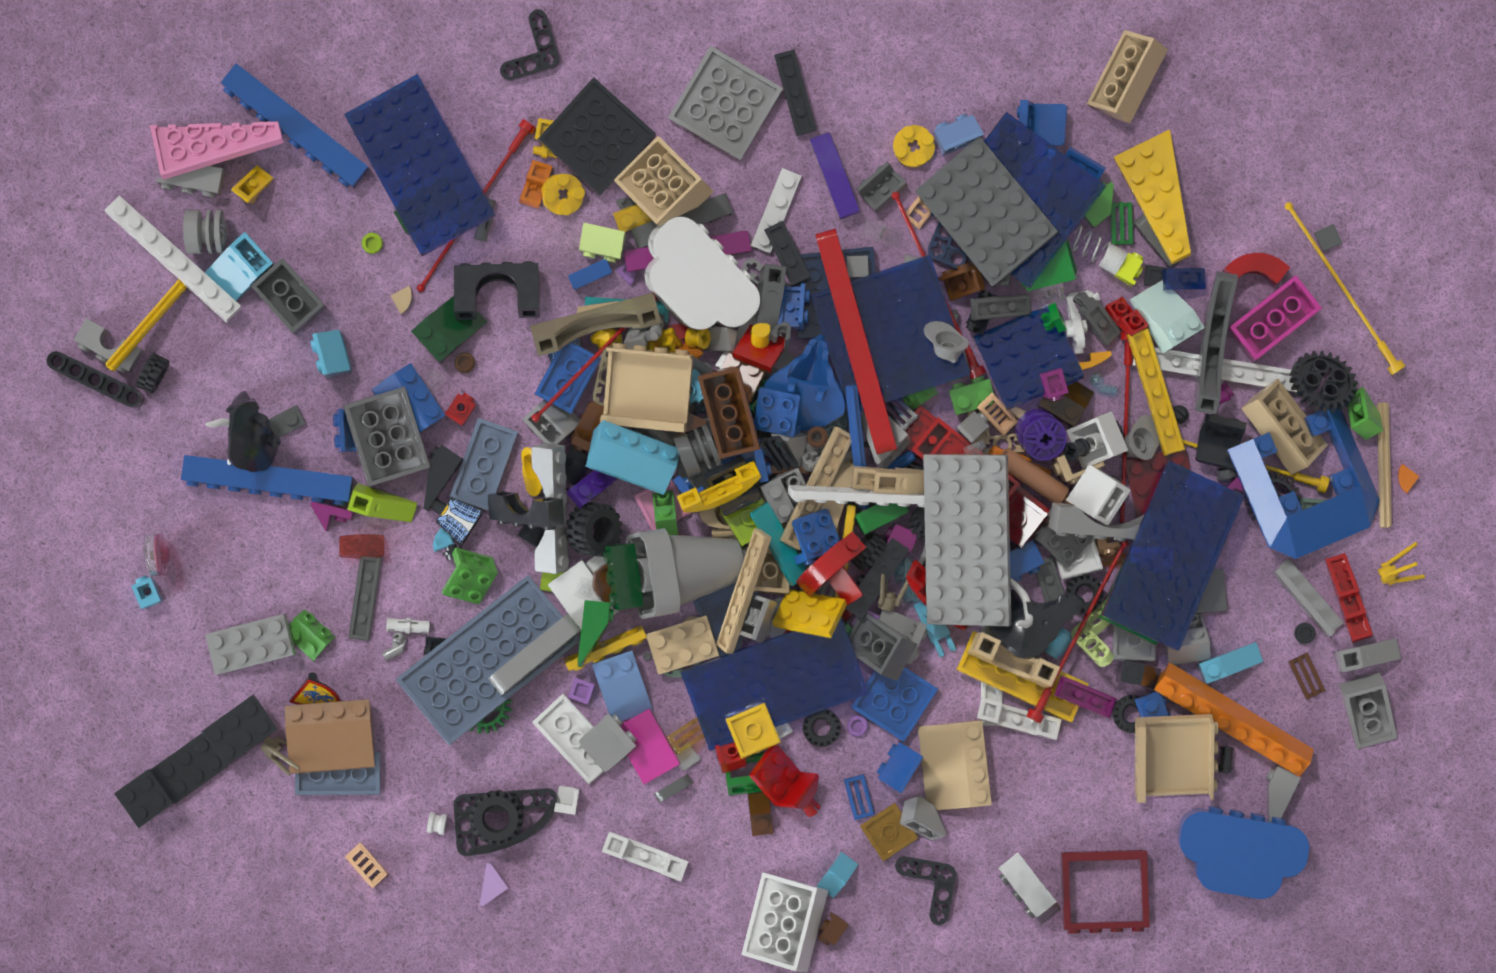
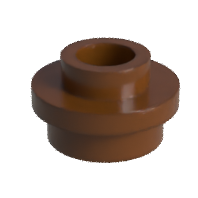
M816 426L807 433V441L811 446L819 448L827 443L828 434L824 428ZM820 433L821 440L815 441L814 434Z

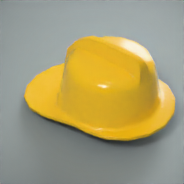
M525 447L521 453L526 491L531 496H538L541 493L542 485L532 469V450L530 447Z

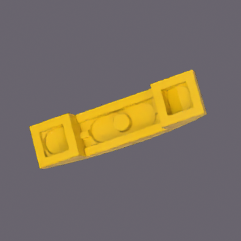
M752 461L734 469L737 474L736 476L698 493L695 487L676 496L683 512L691 513L712 509L746 492L761 478L755 462Z

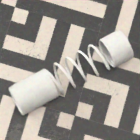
M1047 207V212L1043 213L1059 231L1066 216ZM1070 220L1064 227L1065 229L1070 224V227L1066 234L1067 237L1071 230L1073 220ZM1080 225L1074 231L1075 234L1080 229L1074 246L1072 248V251H1075L1078 248L1076 244L1083 228L1082 225ZM1089 231L1083 238L1085 239L1089 235L1087 243L1082 252V257H1084L1088 253V251L1085 252V250L1090 241L1092 231ZM1059 235L1055 236L1052 239L1056 240L1059 237ZM1101 236L1093 242L1094 245L1099 240L1093 257L1091 259V263L1097 259L1095 255L1101 242ZM1108 242L1102 248L1104 250L1108 246L1099 267L1115 275L1127 257L1128 252Z

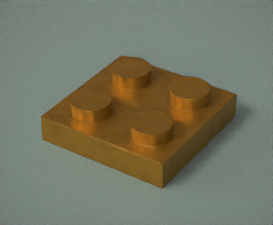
M895 802L860 825V828L882 861H885L918 839L914 831L900 824L902 813Z

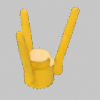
M1414 542L1387 562L1380 564L1382 568L1377 569L1381 576L1383 585L1388 583L1390 586L1395 583L1425 578L1424 574L1397 578L1399 577L1398 573L1417 566V562L1396 569L1395 565L1390 566L1418 545L1417 542Z

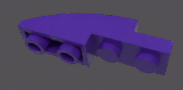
M594 470L566 493L579 508H582L616 482L618 478Z

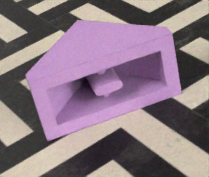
M491 862L486 864L480 899L481 906L486 905L509 888L506 881Z

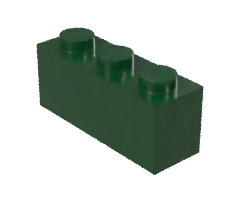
M628 542L605 546L603 558L605 564L608 565L606 580L611 587V593L609 594L611 606L616 610L644 606L635 543Z

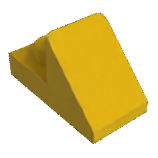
M256 165L232 188V191L245 202L254 204L258 195L272 182L273 177Z

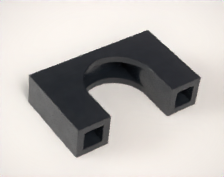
M525 261L523 263L503 262L501 264H491L485 262L480 265L468 263L454 265V314L456 320H477L478 293L484 285L492 281H505L517 290L519 318L540 317V271L538 263Z

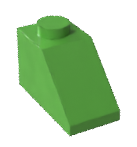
M1361 387L1357 390L1353 401L1350 402L1347 408L1351 428L1367 440L1382 432L1383 426L1380 413L1365 388Z

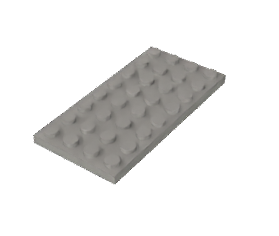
M923 455L927 624L1010 626L1008 455Z

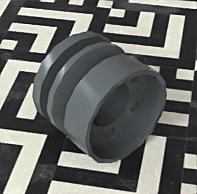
M707 425L701 426L704 435L701 437L697 428L693 429L695 437L693 440H690L686 432L673 437L688 478L702 473L700 464L703 462L709 470L712 469L709 461L711 459L715 460L717 467L722 465L714 436Z

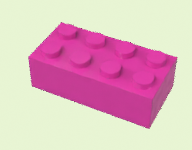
M1295 275L1228 327L1227 331L1249 359L1254 362L1321 310L1322 307Z

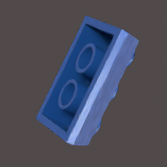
M411 363L394 372L371 390L374 395L405 387L419 434L441 422L446 416Z

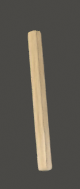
M1381 402L1377 404V410L1380 413L1383 431L1377 434L1380 498L1379 522L1381 528H1390L1392 526L1389 403Z

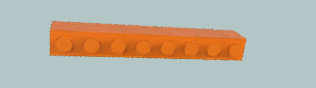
M1169 662L1159 675L1155 691L1195 715L1212 714L1213 720L1218 723L1220 730L1298 777L1302 775L1311 763L1313 748Z

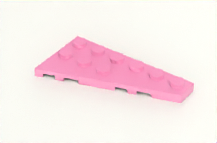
M253 122L251 125H241L240 123H232V125H222L221 123L189 124L186 127H177L176 124L168 125V127L150 125L160 175L163 180L284 143L278 122Z

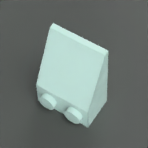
M1163 280L1129 300L1134 309H1137L1148 323L1149 327L1147 329H1149L1151 336L1162 353H1165L1205 328L1195 311Z

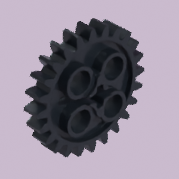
M1312 351L1311 355L1305 353L1303 357L1300 356L1297 362L1294 363L1289 374L1291 376L1289 382L1293 383L1291 390H1297L1294 396H1301V403L1307 401L1308 408L1314 405L1315 411L1322 408L1323 412L1326 413L1329 408L1334 413L1336 409L1342 411L1344 406L1348 407L1350 402L1353 401L1358 390L1356 388L1358 381L1354 380L1356 374L1350 373L1352 367H1345L1347 361L1339 362V356L1332 358L1331 352L1325 356L1323 351L1319 355ZM1328 370H1331L1332 372L1319 394H1316L1315 391Z

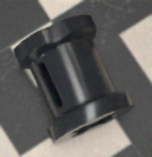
M1078 438L1074 443L1068 442L1063 449V455L1069 461H1075L1079 456L1085 457L1091 449L1090 444L1084 438Z

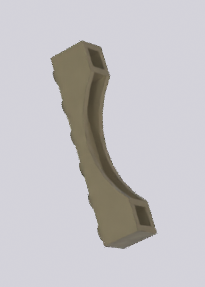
M649 293L531 325L530 329L539 357L557 352L573 340L595 331L617 327L642 329L660 324L661 320L654 295Z

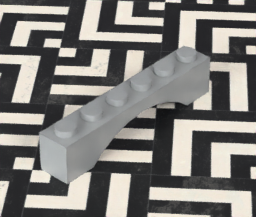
M542 443L531 447L532 469L539 478L545 497L563 499L564 524L556 526L554 530H545L540 544L535 549V571L558 574L568 570L569 564L567 533H565L567 528L566 521L568 520L566 512L567 477L565 474V445Z
M1052 503L1048 527L1059 536H1068V533L1080 538H1087V535H1093L1094 538L1106 540L1107 537H1113L1117 541H1126V538L1138 543L1152 540V543L1163 545L1164 542L1173 541L1177 518L1165 512L1148 511L1132 521L1106 525L1091 520L1081 509L1072 504Z

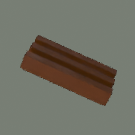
M1308 653L1288 661L1306 700L1326 691ZM1304 658L1319 687L1318 690L1315 689L1313 682L1304 666V663L1302 661V659ZM1298 662L1311 689L1309 694L1294 664Z

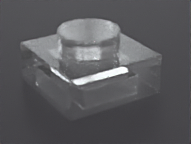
M981 440L964 447L962 451L964 454L982 455V450L986 446L984 441Z

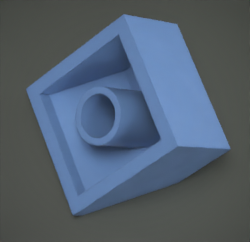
M967 114L956 117V121L951 124L943 122L936 126L933 135L942 156L968 146L978 137L983 138L984 134L973 115L967 116Z

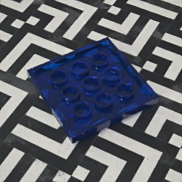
M1048 305L1032 311L1026 316H1020L984 332V335L978 334L973 336L1006 410L1043 396L1045 391L1040 377L1041 373L1062 368L1066 385L1085 378L1064 331L1059 333L1056 327L1049 331L1045 329L1043 324L1047 322H1043L1041 315L1050 313Z

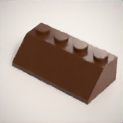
M739 366L722 368L699 375L698 380L719 459L761 449Z

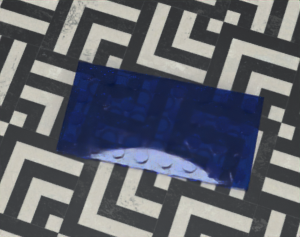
M418 74L344 114L421 256L428 254L496 216Z
M1170 460L1167 461L1101 616L1179 651L1245 495Z
M842 617L831 638L790 631L765 640L763 643L760 642L734 653L726 654L680 671L709 751L714 750L716 745L723 746L734 742L725 719L760 704H766L774 726L778 727L869 694Z

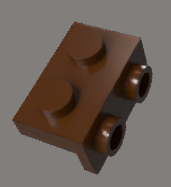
M969 263L957 266V271H954V269L942 272L943 276L936 278L938 282L944 281L949 301L985 290L981 272L976 266H970Z

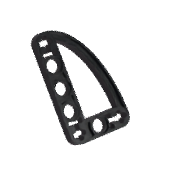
M551 788L507 791L518 799L517 801L521 803L522 809H547L533 826L518 834L510 842L502 843L501 845L486 844L476 846L473 828L470 827L468 831H462L459 828V822L462 819L470 821L469 816L473 805L466 806L465 810H462V807L458 806L457 802H460L461 798H465L466 802L472 801L471 797L474 796L476 801L485 793L457 796L453 804L457 851L463 856L486 854L511 847L528 839L541 830L553 816L555 803H557L556 792ZM534 792H539L538 796H545V792H549L550 795L554 796V799L550 800V804H546L545 800H539L540 805H535L536 795ZM524 793L531 794L533 801L530 805L522 804L521 796ZM493 805L486 812L507 810L500 805ZM472 833V838L467 837L468 844H472V848L465 852L463 848H460V845L464 844V837L459 838V834L466 835Z

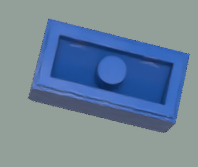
M603 259L568 275L573 289L576 290L611 274L612 271L607 260Z

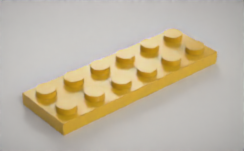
M973 631L956 670L1036 706L1045 689L1044 687L968 654L975 634L978 633ZM1061 671L1051 689L1052 694L1044 711L1071 723L1079 706L1054 696L1060 677L1065 676L1086 686L1089 684Z

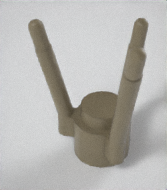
M882 574L878 607L887 611H894L895 606L900 607L901 599L909 586L908 581L906 580L898 597H896L895 592L888 590V582L885 585V575Z
M268 736L260 748L265 753V756L271 759L288 776L291 775L290 771L276 758L277 756L290 766L300 770V766L280 753L282 750L280 744L287 745V740L281 739L278 736L274 739Z

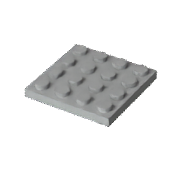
M710 46L668 119L741 161L783 88Z

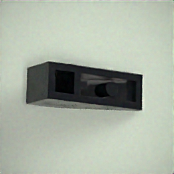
M442 444L440 447L436 446L430 454L432 459L429 462L430 468L428 470L423 508L428 512L433 502L440 496L463 461V458Z

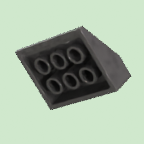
M405 387L342 405L369 487L430 468Z

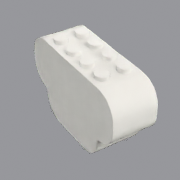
M675 217L657 226L651 232L648 240L649 251L654 259L645 270V283L648 289L680 323L694 329H706L715 323L728 327H738L746 323L757 312L760 305V295L755 285L751 282L753 278L747 271L740 270L736 266L738 262L730 254H724L722 251L724 247L716 239L713 240L708 237L709 231L702 224H696L693 220L686 217Z

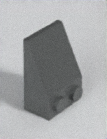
M866 612L862 619L858 617L842 647L881 675L897 681L918 644Z

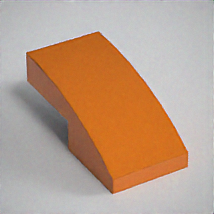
M532 160L519 203L537 209L540 208L543 199L542 186L550 177L553 166Z

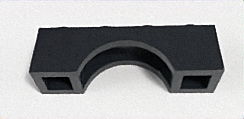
M501 491L488 494L489 520H497L499 524L513 523V526L528 525V528L543 527V530H554L556 526L564 524L563 499L545 497L533 500L531 508L528 510L522 504L518 493Z

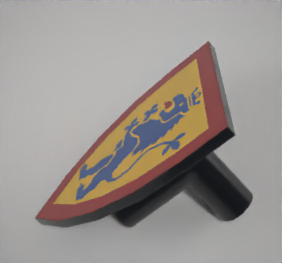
M313 672L308 674L307 680L289 700L290 703L296 705L341 701L340 696L334 689L317 681V674Z

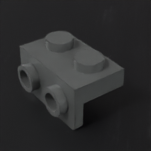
M886 162L884 165L879 166L868 179L863 180L857 191L861 198L878 213L893 200V192L900 194L908 187V184L893 170L891 164Z

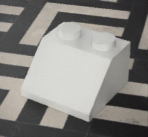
M1112 411L1067 430L1071 442L1074 443L1076 439L1084 438L1090 444L1089 454L1085 457L1079 456L1078 458L1083 469L1087 468L1089 464L1095 465L1128 451Z

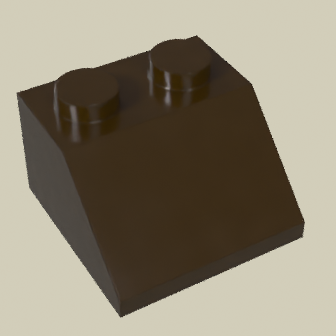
M1063 373L1069 393L1063 394L1062 399L1055 401L1044 398L1043 395L1037 407L1050 412L1055 418L1073 428L1089 404L1094 391Z

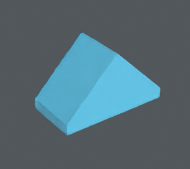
M841 852L816 886L827 889L828 895L834 898L847 883L858 864Z

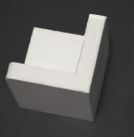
M559 786L554 812L575 815L580 789Z

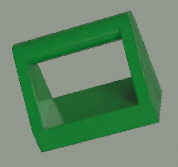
M765 752L749 756V758L745 759L746 763L759 762ZM730 771L725 773L729 796L762 791L750 776L730 778Z

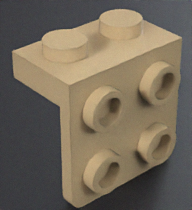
M1065 455L1052 459L1054 464H1051L1054 475L1059 476L1061 482H1067L1068 485L1078 482L1086 470L1085 468L1072 474ZM1103 461L1092 466L1101 470V467L1105 466Z

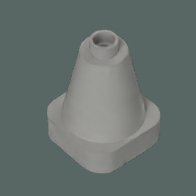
M665 528L628 535L626 543H635L644 605L636 607L640 618L646 619L678 613L680 606L735 584L748 546L741 547L736 539L668 535Z

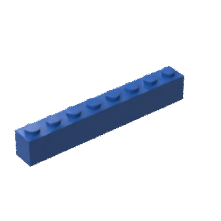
M237 63L220 82L225 87L223 91L232 98L235 95L240 98L239 104L248 111L251 108L257 112L256 117L262 122H278L282 136L286 134L291 138L288 141L297 149L300 147L307 151L305 155L313 162L319 160L324 165L321 168L330 175L333 172L340 177L338 181L348 188L351 185L355 188L370 168Z
M184 455L181 480L186 481L188 486L199 487V483L207 484V488L220 489V486H227L228 491L240 492L241 488L249 489L250 494L261 495L262 491L270 492V496L282 498L283 494L291 495L290 499L303 500L305 496L312 497V502L324 503V499L333 500L332 504L345 506V502H350L354 480L352 476L270 466L266 471L249 472L236 468L232 464L228 465V460Z

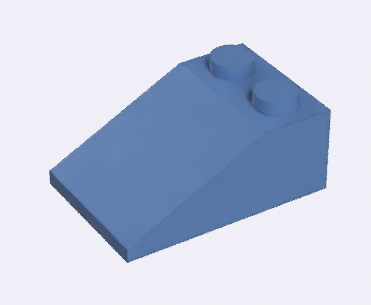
M633 651L592 664L607 709L612 716L616 714L621 721L639 715L649 708L653 711Z

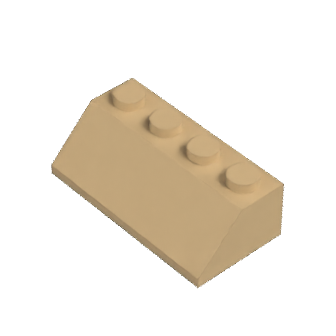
M1124 30L1087 105L1119 121L1130 124L1168 49L1154 38Z
M1278 378L1254 395L1241 408L1261 435L1270 433L1278 451L1275 454L1291 475L1308 467L1328 446L1320 434L1311 437L1304 417L1307 416Z

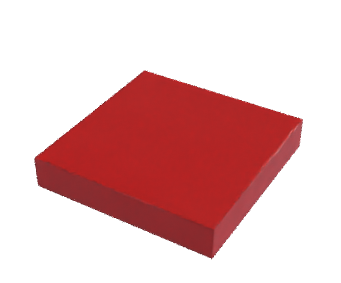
M750 324L734 349L732 357L771 372L784 351L785 337L779 335L777 343L770 341L766 347L757 348L751 343V331L754 325Z

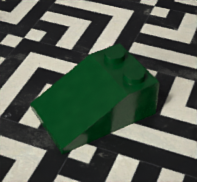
M453 296L422 320L411 332L434 358L442 364L488 322L478 311L477 320H456Z

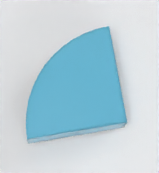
M442 528L435 535L433 542L434 552L454 544L452 537Z

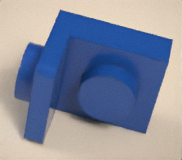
M679 475L673 479L681 493L687 492L693 487L686 477L682 479ZM703 485L697 489L698 493L705 490Z

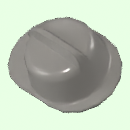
M933 321L925 325L924 334L933 343L935 354L939 358L956 363L962 351L968 347V340L947 323Z
M1151 415L1139 417L1132 430L1125 437L1124 441L1128 448L1127 457L1140 458L1142 460H1149L1153 457L1160 442Z

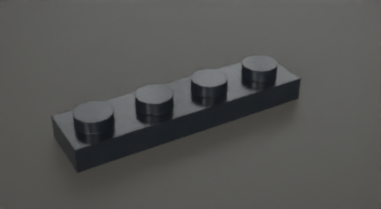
M795 50L775 54L774 58L796 137L817 131Z

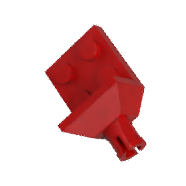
M778 744L768 748L749 774L750 778L775 806L802 808L808 817L816 815L818 813L817 810L821 808L820 804L813 798L817 792L819 775L817 773L801 772Z

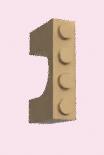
M983 632L975 634L968 654L1044 688L1052 687L1059 671V666L1041 658H1018L1000 644L1001 640Z

